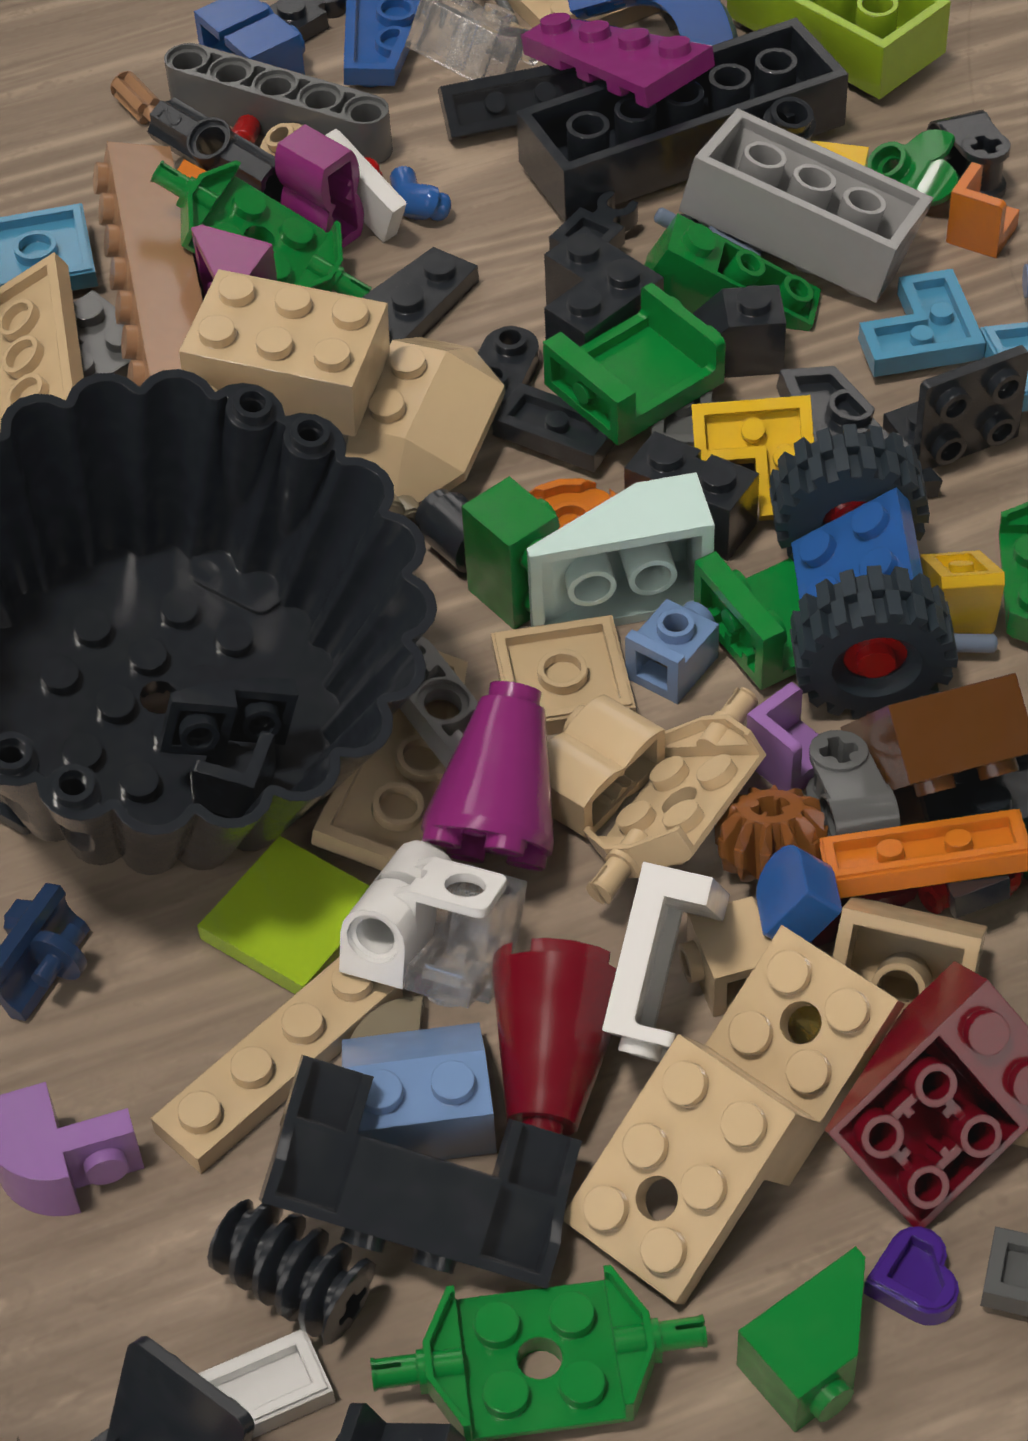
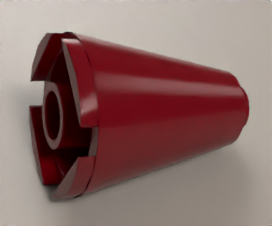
M531 939L530 951L511 954L513 942L504 944L494 953L492 979L507 1122L509 1119H513L565 1136L574 1134L578 1131L612 1038V1034L602 1031L617 968L609 965L610 951L574 940Z

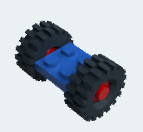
M856 424L843 425V434L831 435L828 427L816 431L818 441L810 443L803 437L795 442V456L784 452L777 460L779 470L772 469L770 476L771 488L769 490L777 541L781 549L787 548L788 557L794 561L800 599L798 601L800 611L793 610L790 618V635L798 686L803 690L802 694L808 692L809 702L817 708L826 702L828 713L840 716L845 709L851 710L852 719H859L866 716L867 711H877L891 704L938 693V683L948 685L952 680V668H957L958 654L948 601H945L944 592L938 585L931 588L930 578L923 575L917 540L920 541L925 534L924 523H929L930 512L921 463L918 461L917 453L911 444L904 447L903 437L895 432H892L884 439L882 427L869 425L864 434L857 432Z

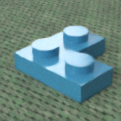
M953 269L899 277L897 295L906 315L859 323L858 340L873 377L977 361L984 358L986 342Z

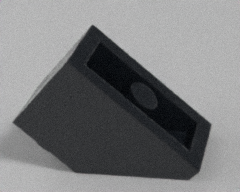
M753 285L721 289L692 313L706 325L714 327L725 340L724 378L779 374L780 370L784 369L786 318L779 285Z

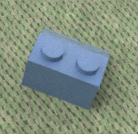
M480 1022L342 1039V1067L374 1077L358 1134L442 1160L497 1153L494 1113Z

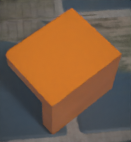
M971 162L951 191L946 243L997 258L1018 226L1020 210L1007 206L1006 202L1002 199L980 193L983 165Z

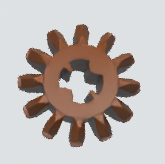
M776 785L767 790L750 787L747 795L738 794L714 826L715 844L718 845V855L722 860L723 870L730 873H738L742 882L759 880L765 864L772 855L787 845L797 846L820 859V840L818 838L828 837V826L825 825L824 813L821 812L820 800L811 796H804L802 789L793 788L784 791L778 790Z

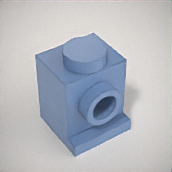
M666 599L638 631L632 629L625 636V667L629 680L678 704L718 658L719 624L715 622L711 612L698 602L689 601L684 606H681ZM655 661H657V662H659V663H661V664L667 666V668L664 667V666H662V665H660V664H658V663H656Z

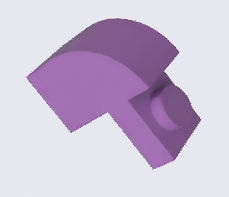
M46 1082L0 1095V1184L6 1194L26 1210L47 1216H68L81 1213L76 1188L90 1184H110L118 1181L127 1173L144 1169L128 1108L60 1128Z

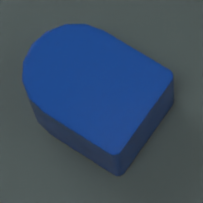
M794 845L782 847L765 864L756 887V900L763 935L773 939L781 925H783L808 942H811L842 911L835 873L831 865Z

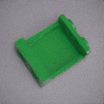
M649 283L641 288V310L638 314L581 347L562 332L543 341L544 385L619 446L724 383L725 340L714 327L706 325L684 308L677 298L669 296L655 284Z

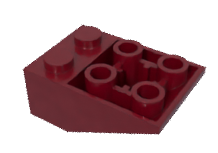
M954 961L903 1009L825 1128L829 1136L912 1227L925 1228L1028 1129V1025L988 979Z

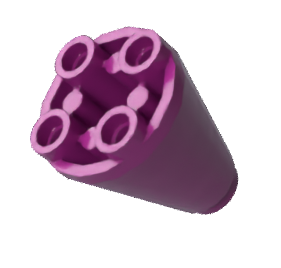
M510 681L490 682L488 695L480 698L423 816L421 825L423 832L422 841L446 848L445 853L449 858L464 862L483 863L485 853L507 856L506 863L517 868L533 871L545 870L547 857L551 856L553 852L554 829L546 714L544 707L540 706L542 695L540 690L529 685Z

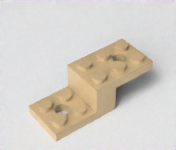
M781 925L707 1043L702 1044L680 1034L676 1036L565 1210L563 1221L675 1304L684 1305L762 1182L768 1180L790 1186L825 1131L828 1123L848 1095L905 1004ZM813 1005L821 1015V1029L812 1041L805 1044H796L788 1032L789 1019L798 1008ZM660 1179H669L677 1190V1206L669 1217L657 1221L647 1210L646 1194L654 1182Z

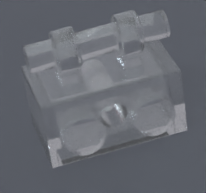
M420 0L405 46L469 80L514 72L518 62L521 60L531 66L538 63V60L525 55L523 52L521 34L529 29L512 21L513 12L491 3H485L483 7L475 3L474 0Z

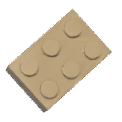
M218 269L179 350L181 370L197 374L218 390L227 385L238 383L259 385L272 392L282 403L285 416L297 413L316 414L331 421L342 434L356 436L369 405V400L374 393L390 354L388 303Z

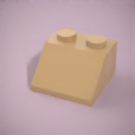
M855 896L851 897L842 908L833 958L905 1004L903 1009H905L954 961L978 973L987 926ZM820 1015V1020H819L817 1035H818V1033H819V1031H820V1029H821V1024H822L821 1015Z

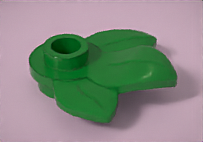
M934 129L921 132L906 145L895 141L883 143L868 158V168L933 197L931 206L939 205L951 198V191L960 180L955 169L943 160L955 142V136L944 130Z

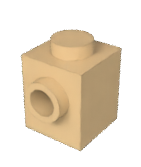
M753 896L728 902L723 921L687 913V942L679 944V957L687 981L689 983L699 982L713 1017L726 1013L772 941L762 933L759 910Z

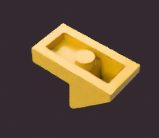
M980 550L920 554L923 575L930 578L931 588L937 585L944 592L945 601H948L954 633H993L996 629L1005 587V572Z

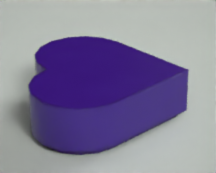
M908 1227L899 1231L892 1238L867 1277L863 1294L916 1323L931 1326L946 1322L954 1314L959 1287L954 1274L945 1267L947 1252L941 1237L934 1231L924 1227Z

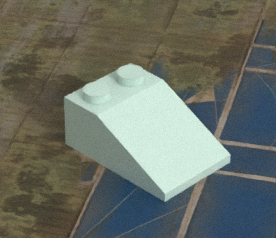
M697 473L637 482L527 548L531 627L612 615L615 626L647 621L666 599L681 606H684L689 601H694V561L714 552V522Z

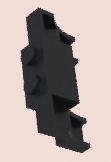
M301 1054L279 1124L281 1129L260 1192L259 1200L262 1203L344 1227L340 1240L364 1249L383 1253L386 1240L414 1248L411 1262L437 1271L453 1274L456 1263L461 1262L548 1288L561 1244L565 1207L575 1164L582 1144L581 1140L509 1119L491 1175L358 1134V1130L374 1077Z

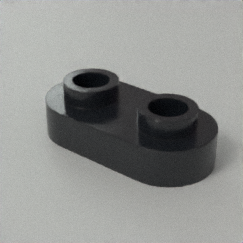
M504 326L492 331L484 339L478 351V355L505 386V395L499 408L520 382L530 385L539 366V342L537 337L531 331L517 326Z

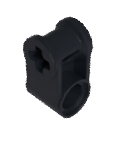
M984 110L972 111L934 120L928 124L927 130H944L955 136L954 145L943 160L955 169L959 178L962 177L971 162L983 165L980 193L999 199L1005 195L1007 182L1002 175L1003 163L1009 157L1011 144L1009 139L1002 135L992 123L987 112Z

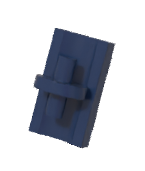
M45 883L33 900L16 899L4 915L3 928L8 935L0 945V1004L11 1019L26 1021L57 976L67 980H76L87 967L86 957L78 946L90 928L68 906L65 900L66 893L61 885Z

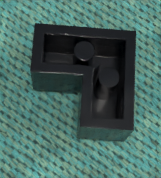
M581 228L544 254L547 305L544 307L545 339L547 340L562 332L581 347L638 314L641 310V288L649 283H653L664 291V277L586 228Z

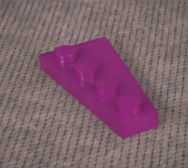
M567 13L546 15L540 19V24L521 34L525 55L559 70L575 67L577 78L588 83L603 79L607 83V90L620 97L628 94L629 91L635 93L636 104L645 108H649L715 66L713 46L690 42V39L686 36L664 37L649 34V31L645 28L623 29L609 26V23L604 20L587 22L571 19Z

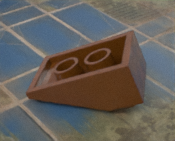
M1016 673L891 704L840 727L841 730L852 732L865 741L885 783L889 784L892 790L913 785L916 797L955 788L956 784L953 774L977 768L980 781L1019 771L1016 758L1028 754V714Z

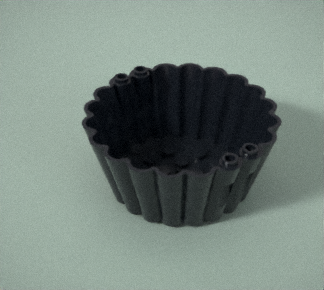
M181 369L162 370L149 376L141 386H138L129 378L118 374L96 373L77 382L71 388L66 400L51 394H33L19 398L6 409L1 418L0 801L9 805L34 836L44 841L58 842L66 840L75 855L88 864H110L122 857L128 867L137 873L145 875L162 874L171 869L178 860L189 868L211 870L222 865L236 848L242 851H258L268 847L297 819L304 817L386 744L392 733L393 714L418 690L425 679L426 663L423 653L416 643L434 623L437 604L435 595L426 582L414 575L422 564L426 553L425 538L414 522L404 515L389 511L394 501V485L388 473L376 463L364 458L345 457L346 442L341 431L331 421L316 414L307 413L285 416L282 403L272 392L259 385L248 383L231 384L215 392L205 379L193 372ZM227 679H295L299 696L285 745L275 744L276 770L270 786L260 794L240 818H231L210 812L201 804H193L190 772L195 760L205 761L207 756L160 752L159 740L166 713L156 714L149 712L143 707L141 697L145 698L153 693L164 694L166 690L171 694L187 687ZM240 741L228 742V744L253 751L257 744Z

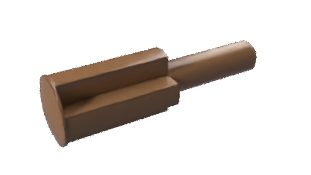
M123 71L112 80L110 86L112 95L138 122L146 125L148 121L150 122V113L160 100L133 72Z

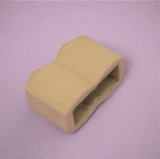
M605 694L596 697L586 706L580 705L575 708L567 718L563 732L547 741L553 818L583 837H587L583 832L586 826H591L594 832L600 829L614 815L626 797L636 793L648 782L652 769L665 759V729Z

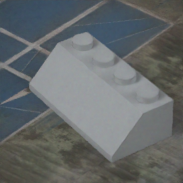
M737 108L694 157L679 212L696 219L706 227L713 226L722 232L740 239L755 250L765 251L783 259L804 273L815 274L841 286L851 295L864 297L876 303L895 277L931 206L933 197Z

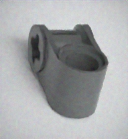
M829 730L818 734L812 739L809 746V759L814 769V777L807 784L806 796L820 800L821 812L824 813L825 825L828 826V836L900 826L899 809L893 790L889 784L885 783L868 750L867 744L861 737L848 731Z

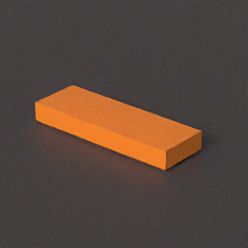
M1020 809L818 838L820 840V859L831 865L835 873L840 899L1028 871V834Z

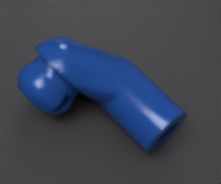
M399 166L391 172V186L407 203L403 214L404 217L414 220H426L430 217L438 222L448 216L452 205L448 194L439 192L438 187L433 185L418 184L416 173L410 167Z

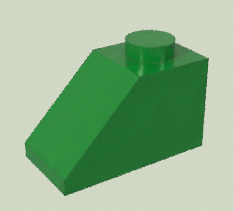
M856 1246L738 1330L736 1365L794 1433L814 1418L819 1422H825L833 1418L850 1402L854 1394L853 1388L858 1358L866 1259Z

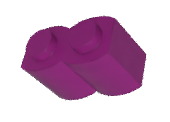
M304 124L277 144L275 170L280 183L284 186L281 194V204L319 226L326 233L331 230L336 220L340 222L343 249L361 236L364 224L363 204L360 197L356 194L360 177L359 163L352 150Z

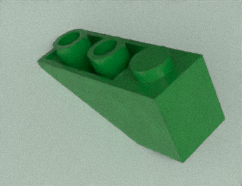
M677 213L646 257L644 265L664 277V292L669 296L677 298L684 308L691 313L695 312L721 289L753 285H779L786 318V329L809 331L813 327L821 293L820 288Z

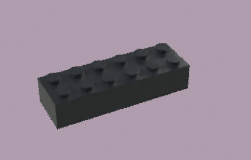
M793 18L712 45L715 66L649 108L636 104L635 93L629 91L628 94L621 97L609 92L605 81L516 111L519 163L562 219L566 221L580 207L594 213L597 210L598 198L607 191L615 192V205L688 180L694 157L737 108L763 120L764 113L776 100L783 97H796L808 103L813 110L816 129L812 136L844 126L848 73L797 18Z

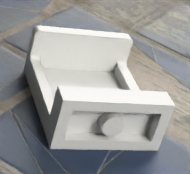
M643 862L602 1031L621 1038L618 1047L619 1051L629 1053L632 1056L661 1062L678 1035L656 1029V1023L683 912L720 921L724 920L730 894L713 877Z

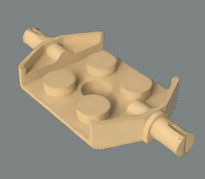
M737 687L720 711L666 730V758L652 769L648 782L633 802L620 811L616 817V824L607 836H597L591 826L584 828L583 832L598 854L606 861L593 880L586 886L588 894L595 901L601 904H605V902L610 904L627 878L640 877L643 862L665 867L683 865L695 854L766 756L765 751L752 731L743 725L747 718V713L758 705V699L752 691L744 687L740 689Z

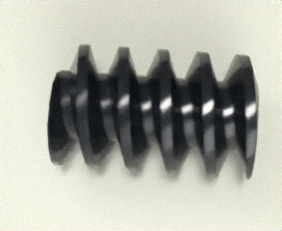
M250 1199L240 1201L226 1213L214 1233L207 1255L208 1266L221 1275L229 1274L231 1282L241 1289H252L254 1298L266 1306L275 1305L277 1313L288 1321L298 1320L300 1329L310 1336H322L324 1345L337 1341L351 1327L368 1298L369 1287L375 1275L376 1264L368 1258H364L347 1271L352 1259V1248L344 1242L335 1245L324 1256L329 1244V1233L321 1227L311 1230L302 1239L306 1229V1218L301 1214L294 1212L280 1222L283 1209L261 1203L254 1209L253 1202Z

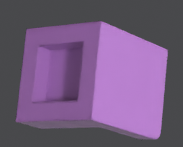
M793 682L784 686L747 713V728L752 731L766 753L765 758L755 771L770 784L776 785L778 790L784 791L793 788L804 790L809 780L814 777V769L809 759V746L812 739L818 735V733L801 721L803 690Z

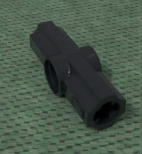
M175 97L169 101L160 100L150 113V126L147 132L155 142L162 146H170L172 152L206 171L238 160L241 164L235 175L236 177L277 202L281 201L284 186L280 183L276 174L275 156L234 133L223 119L217 117L209 118Z

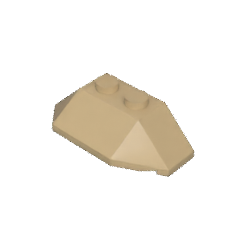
M423 337L392 340L389 357L374 393L369 400V405L356 436H348L345 457H361L376 463L388 473L394 485L396 496L409 495L420 505L433 491L438 489L450 491L467 479L504 398L505 386L472 347Z

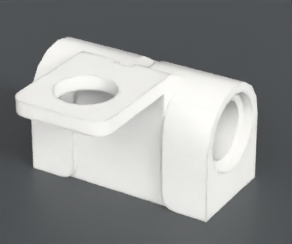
M413 840L404 843L343 920L340 931L339 972L403 989L412 977L416 964L440 930L444 931L453 919L454 912L474 918L486 917L504 893L506 877L497 872L451 861L449 856L440 847L430 842ZM457 882H468L480 886L484 891L471 897L455 895V886Z

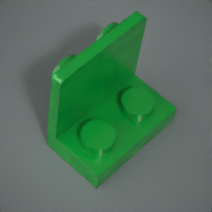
M716 551L695 560L694 602L702 604L711 612L715 622L719 624L720 643L759 689L763 690L796 674L790 635V618L793 610L800 611L798 603L800 599L794 561L788 558L745 578L739 570H732Z

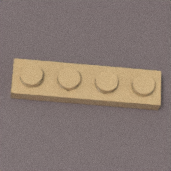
M338 957L153 1115L151 1122L154 1133L200 1174H203L288 1099L301 1054L329 1063L342 1052V1039H350L358 1024L372 1010L384 1003L402 998V989L339 972L340 957Z

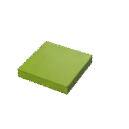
M279 836L197 925L199 936L204 942L296 994L340 957V931L343 920L370 886Z

